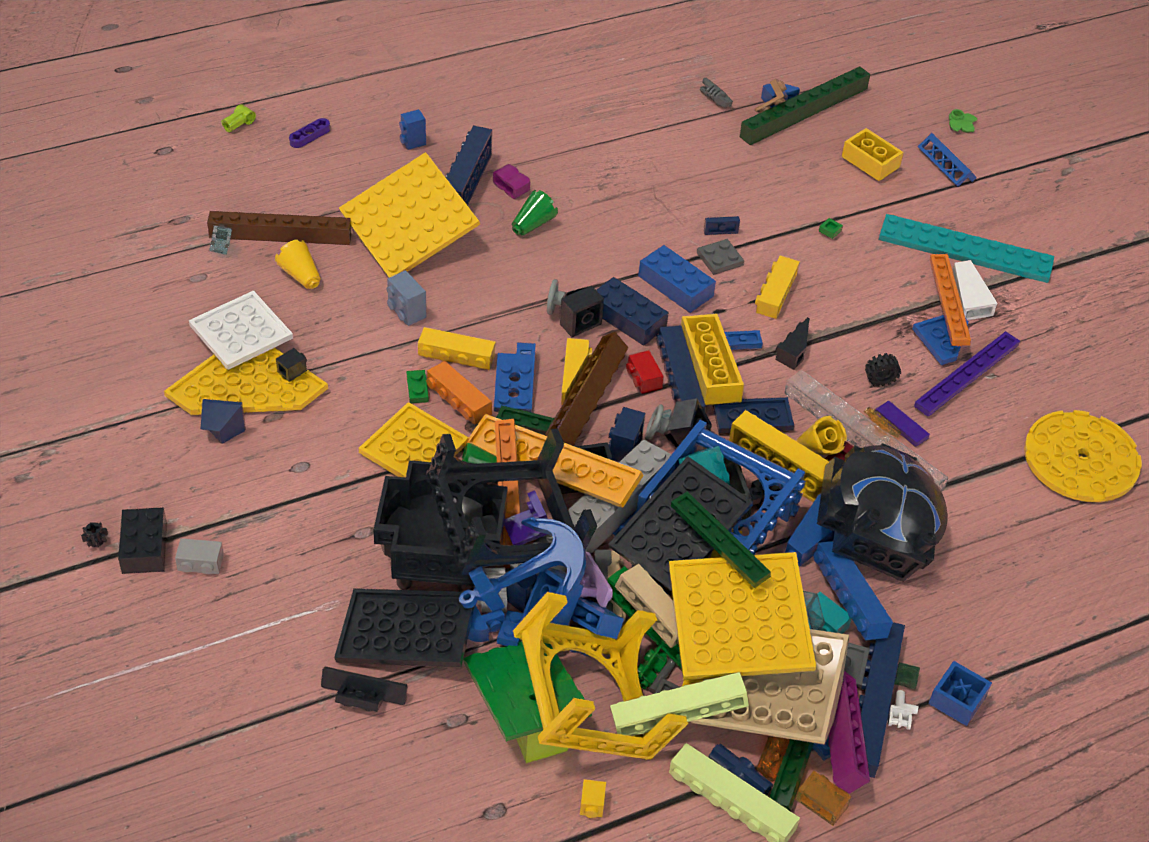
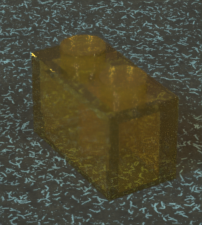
M813 771L799 788L796 801L834 826L847 810L852 796L830 782L826 776Z

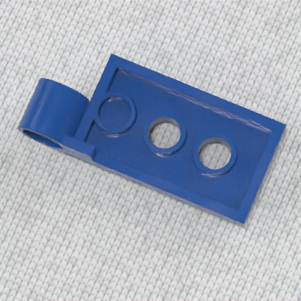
M517 342L516 354L498 353L494 412H499L501 405L532 413L536 343ZM515 376L518 377L520 380L514 382L511 381L510 378ZM516 392L519 395L517 397H511L509 396V393Z

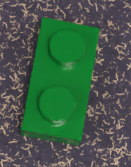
M425 370L406 371L409 403L429 402Z

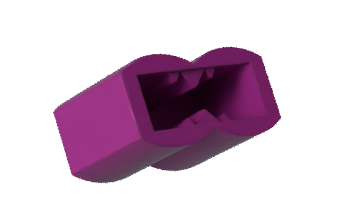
M507 164L493 172V183L499 189L504 190L511 198L516 199L530 191L531 182L528 176L519 173L518 169L511 164Z

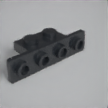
M326 666L322 669L321 687L338 691L335 703L378 712L383 701L399 705H405L407 684Z

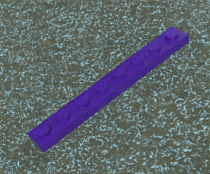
M1005 331L916 400L914 407L929 417L1018 347L1020 340Z

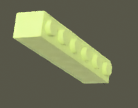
M740 672L610 705L617 734L628 736L649 732L668 713L686 716L687 721L690 722L749 706L747 691Z
M686 743L672 759L669 773L675 780L682 781L693 792L703 795L714 806L721 807L732 818L739 819L750 830L764 836L768 842H787L796 831L800 817Z

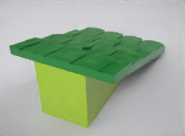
M519 642L518 646L496 647L487 652L474 653L463 658L470 676L505 741L517 739L526 763L568 751V748L539 744L538 735L543 731L523 642ZM544 643L548 648L553 649L551 644ZM554 655L550 664V676L560 713L574 698L585 699L571 676L567 673L558 655Z

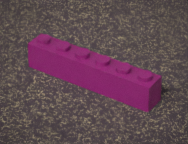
M844 671L834 722L828 734V744L831 753L830 761L833 770V782L838 788L850 794L869 783L870 776L856 679Z

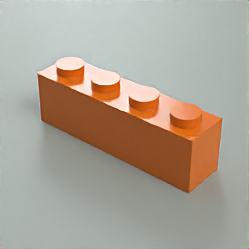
M446 361L427 370L426 382L429 388L434 389L442 399L450 403L453 409L458 410L473 425L479 423L485 414L492 415V401Z

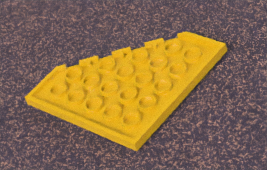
M273 348L229 370L213 354L164 390V395L190 415H201L203 399L242 402L244 413L302 410L328 389V383L309 370L288 382L277 372L276 358L283 355V353Z

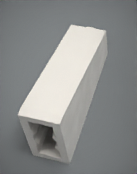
M972 261L956 262L952 271L965 318L973 320L993 316L997 302Z

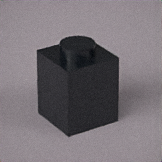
M292 348L276 358L277 372L288 382L307 371L305 355Z

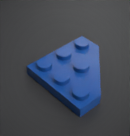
M944 315L913 324L912 330L940 365L957 361L961 346L951 345Z

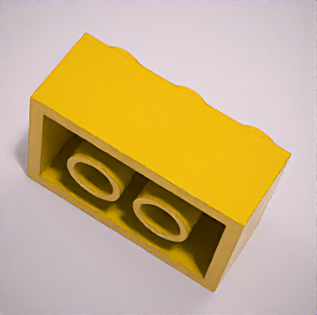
M865 128L844 142L842 157L880 181L900 168L904 152Z

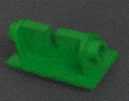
M661 645L654 650L649 649L643 657L645 659L644 663L637 666L639 683L643 689L649 688L658 676L652 669L659 673L667 663V655L659 652L662 647Z

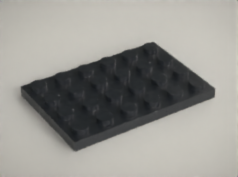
M688 456L609 543V548L632 565L640 564L654 581L670 593H672L669 561L706 559L714 550L671 507V501L685 492H689L729 532L753 506V501Z
M353 588L334 659L336 663L462 667L475 606L464 608L459 601L462 592Z

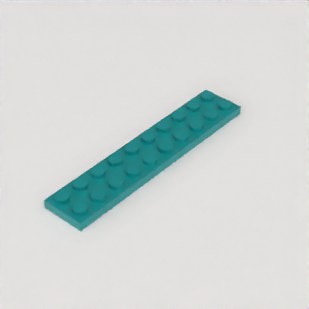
M890 214L885 216L878 239L931 254H948L949 258L959 261L971 260L974 265L1045 283L1049 282L1055 257L1047 253Z

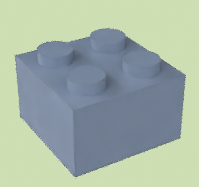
M406 270L388 278V287L386 288L388 293L387 304L391 310L396 312L399 319L409 326L426 318V291Z

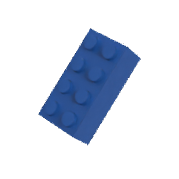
M661 246L640 260L638 277L687 312L691 313L714 297L716 281L667 246Z

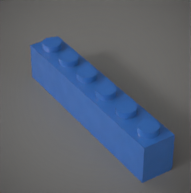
M833 541L818 543L817 549L814 552V561L830 583L832 590L835 591L849 617L855 623L857 630L865 640L888 638L893 621L854 561L832 552Z

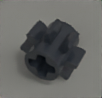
M90 522L86 527L82 528L84 533L81 535L82 541L87 542L88 547H99L104 542H107L106 536L108 531L107 528L102 527L101 522Z

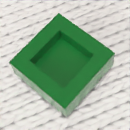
M828 218L819 226V232L833 239L842 231L843 225Z

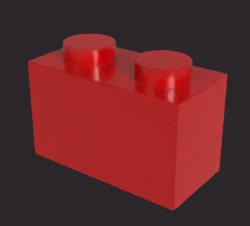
M648 350L629 355L626 369L628 374H631L633 377L634 385L639 388L641 394L662 389L664 375L651 352Z

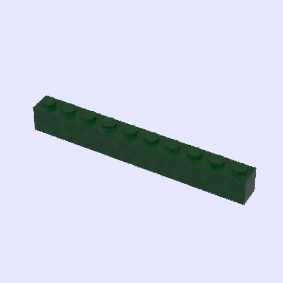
M859 66L742 121L739 137L749 145L759 142L867 90L871 74Z

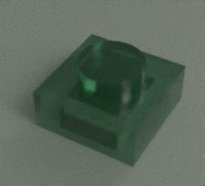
M899 662L894 684L916 689L920 667Z

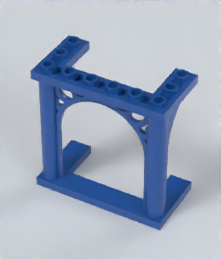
M699 420L639 494L637 512L680 465L679 459L693 454L700 449L703 450V447L708 449L719 446L723 457L751 471L759 479L764 489V502L761 508L751 517L739 521L733 527V532L730 531L740 543L755 555L757 546L764 543L767 532L774 529L778 517L788 522L791 516L795 517L800 508L798 503L803 495L800 492L806 482L803 480L805 471L798 468L793 473L707 430V423ZM778 485L781 490L772 491L769 487ZM741 526L746 527L749 535H741L738 528Z

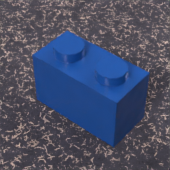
M418 109L401 114V121L399 122L401 143L408 150L426 145V119L421 111Z

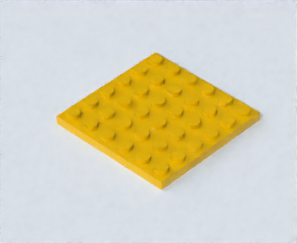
M426 152L339 207L340 212L345 218H351V227L388 278L405 270L407 272L480 225L477 217Z
M796 552L754 555L771 571V577L756 588L744 579L723 557L669 561L683 680L718 678L740 672L741 676L816 670Z

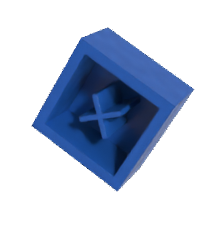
M953 661L934 688L928 704L967 726L987 697L992 682Z

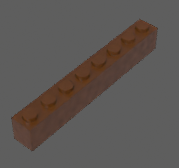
M210 211L207 221L209 238L274 242H290L298 239L299 242L304 240L305 243L350 245L351 218Z
M616 332L601 338L545 436H548L550 429H558L563 442L575 446L576 439L583 432L584 425L590 420L589 416L597 407V402L604 395L605 388L610 384L613 374L618 370V365L625 358V353L629 348Z

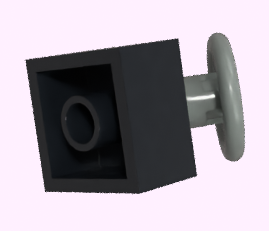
M554 279L552 281L547 300V313L549 315L553 314L556 304L561 306L560 325L571 338L602 325L604 298L592 285L563 292L558 291V280Z
M697 398L676 402L669 419L662 418L664 406L659 404L650 418L645 439L651 440L655 432L664 434L677 448L699 420L707 423L706 429L711 431L712 423Z

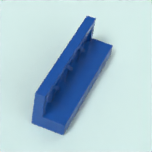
M933 133L917 146L958 187L967 178L971 182L977 178ZM931 141L933 143L932 150H925L924 147ZM942 152V159L935 160V154ZM945 162H952V169H945ZM955 172H962L963 175L956 181L954 179Z

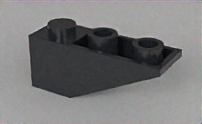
M807 317L803 322H799L796 329L790 332L786 339L777 345L775 350L777 352L775 360L793 370L804 360L810 318Z

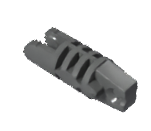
M703 78L702 83L705 86L700 87V91L719 106L724 108L732 106L733 101L726 92L708 78Z

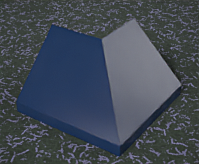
M203 399L200 429L209 430L221 444L243 433L246 430L242 402Z

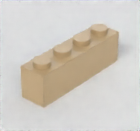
M640 564L622 573L615 585L617 590L636 610L655 613L657 621L651 627L670 648L677 645L678 635L673 600Z

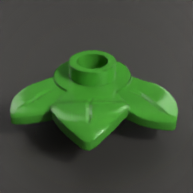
M954 109L949 114V125L954 131L962 130L963 132L970 133L975 130L972 123L977 121V118L969 113L964 114L962 110Z

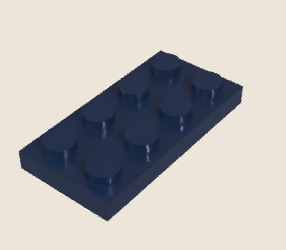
M788 397L742 399V402L713 405L718 434L730 433L732 423L745 410L756 415L759 419L772 425L779 431L794 430V421Z

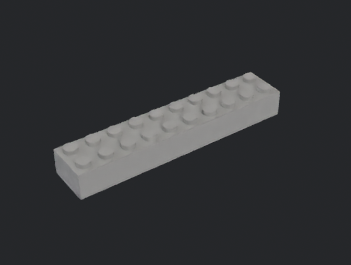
M643 439L619 462L642 471L644 475L623 508L585 494L568 510L574 527L583 510L591 509L597 528L585 552L590 554L594 552L637 510L639 494L672 454ZM547 534L539 537L532 544L551 543L553 537ZM510 564L511 570L520 564ZM564 566L551 567L554 569L562 570L565 573L567 571V568Z

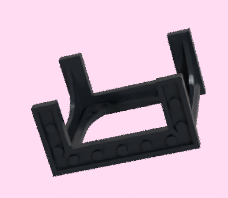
M550 429L537 460L496 463H469L458 459L454 455L456 448L451 434H442L440 442L436 447V453L431 459V466L427 470L426 479L431 485L432 497L437 502V511L442 517L444 532H447L449 547L453 549L455 565L459 567L461 575L469 574L472 567L525 563L544 552L551 545V543L526 545L494 543L485 539L486 532L480 517L472 518L468 524L462 510L463 497L471 488L482 483L537 479L552 519L571 527L579 536L586 550L597 528V523L591 509L582 511L574 527L553 473L554 466L564 447V442L558 429ZM449 486L458 488L460 493L450 491Z

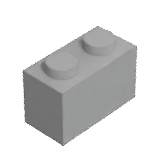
M180 538L175 557L177 570L219 574L224 556L222 542Z

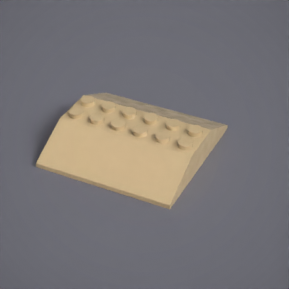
M810 629L816 662L815 671L741 676L747 691L748 707L693 720L691 723L825 744L834 722L842 687L849 635Z

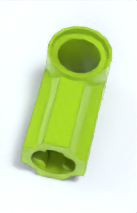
M240 104L235 108L233 114L221 121L222 126L227 132H231L244 123L250 125L254 122L256 113Z

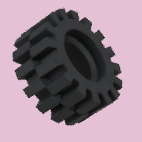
M884 353L883 356L878 354L877 358L875 356L872 357L873 360L869 359L867 361L868 364L865 365L868 380L873 386L876 385V387H879L880 384L884 387L887 383L891 385V381L896 382V378L899 379L901 374L898 360L893 354L888 355Z

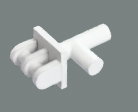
M903 690L896 692V706L891 705L887 723L888 726L893 724L897 725V728L904 726L910 730L912 714L918 713V706L905 703V692Z

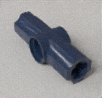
M721 743L712 749L708 758L766 796L768 795L773 784L755 770L754 765L749 759L737 757Z

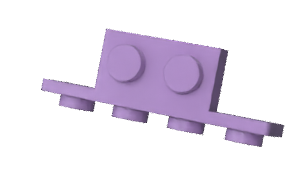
M586 552V568L580 582L584 587L580 597H594L601 607L606 608L608 601L612 598V588L591 554Z

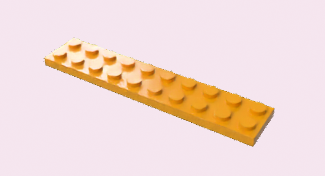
M485 414L466 443H472L496 455L494 421L501 419ZM515 425L517 461L537 460L547 436ZM564 443V447L553 469L557 483L621 508L625 506L644 476L640 470Z

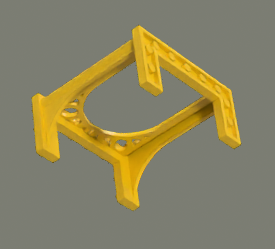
M547 592L513 630L514 637L522 639L542 722L543 731L538 735L539 744L651 760L688 725L686 716L668 713L649 732L635 736L577 728L595 710L594 702L574 698L559 713L550 676V664L554 655L561 651L574 650L583 652L598 660L609 670L618 683L624 702L643 696L637 669L639 648L644 634L657 621L656 614L637 610L622 626L617 639L597 635L587 629L550 623L568 602L565 595ZM544 643L551 644L553 649L548 648ZM602 654L610 655V659L604 658Z

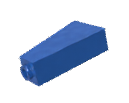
M821 494L817 496L787 542L785 553L796 552L799 567L814 556L818 543L832 542L834 540V531L817 524Z

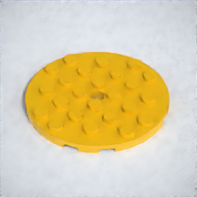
M1061 410L1041 417L1032 425L1024 445L1026 461L1035 476L1051 490L1079 501L1105 502L1125 495L1137 482L1142 467L1141 455H1138L1136 450L1137 445L1126 431L1111 420L1102 416L1100 418L1089 415L1090 412L1074 410L1073 412L1064 413ZM1079 454H1085L1087 457H1079Z

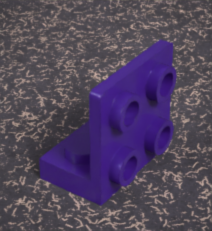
M535 490L527 493L530 500L526 502L529 510L504 520V526L513 545H523L547 535L521 523L523 519L530 517L548 519Z

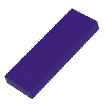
M890 401L876 408L875 414L915 447L929 439L930 434Z

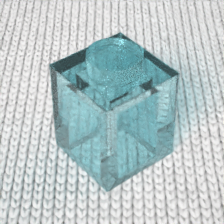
M214 225L209 251L227 255L232 229Z

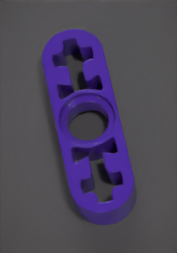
M320 118L289 135L290 146L301 148L330 131V121L326 118Z

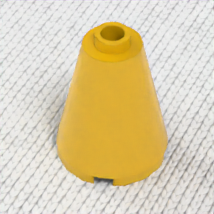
M298 239L285 244L280 249L282 252L279 256L278 254L275 256L277 265L306 289L316 288L321 278L307 244L304 240L299 242Z
M823 416L815 421L796 441L816 454L833 455L844 449L845 446L843 445L844 441L847 440L844 426L839 420L831 418L832 416Z

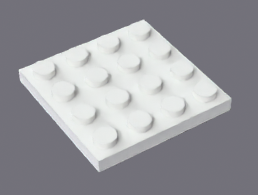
M251 291L189 320L190 327L227 370L293 339V333L255 291Z

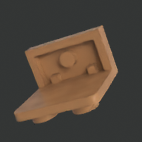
M778 79L770 81L777 97L755 108L756 112L761 113L770 109V106L774 104L778 105L785 102V98L788 96L785 92L787 88L783 81Z

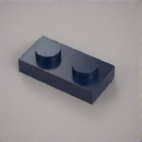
M739 216L705 218L704 235L738 234L740 218Z

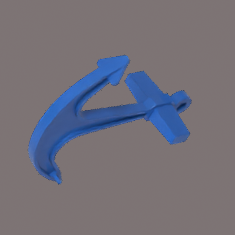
M534 517L523 519L521 522L523 525L553 537L550 547L497 579L489 578L481 566L470 571L469 575L475 588L473 591L466 590L462 592L459 597L460 603L464 608H472L479 600L485 602L492 612L505 607L499 595L502 588L554 566H564L567 568V575L561 586L560 595H565L567 602H569L580 584L586 568V552L579 536L571 527L557 520L535 519Z

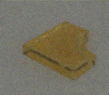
M871 407L866 408L864 413L885 432L897 438L899 437L901 431L875 409Z

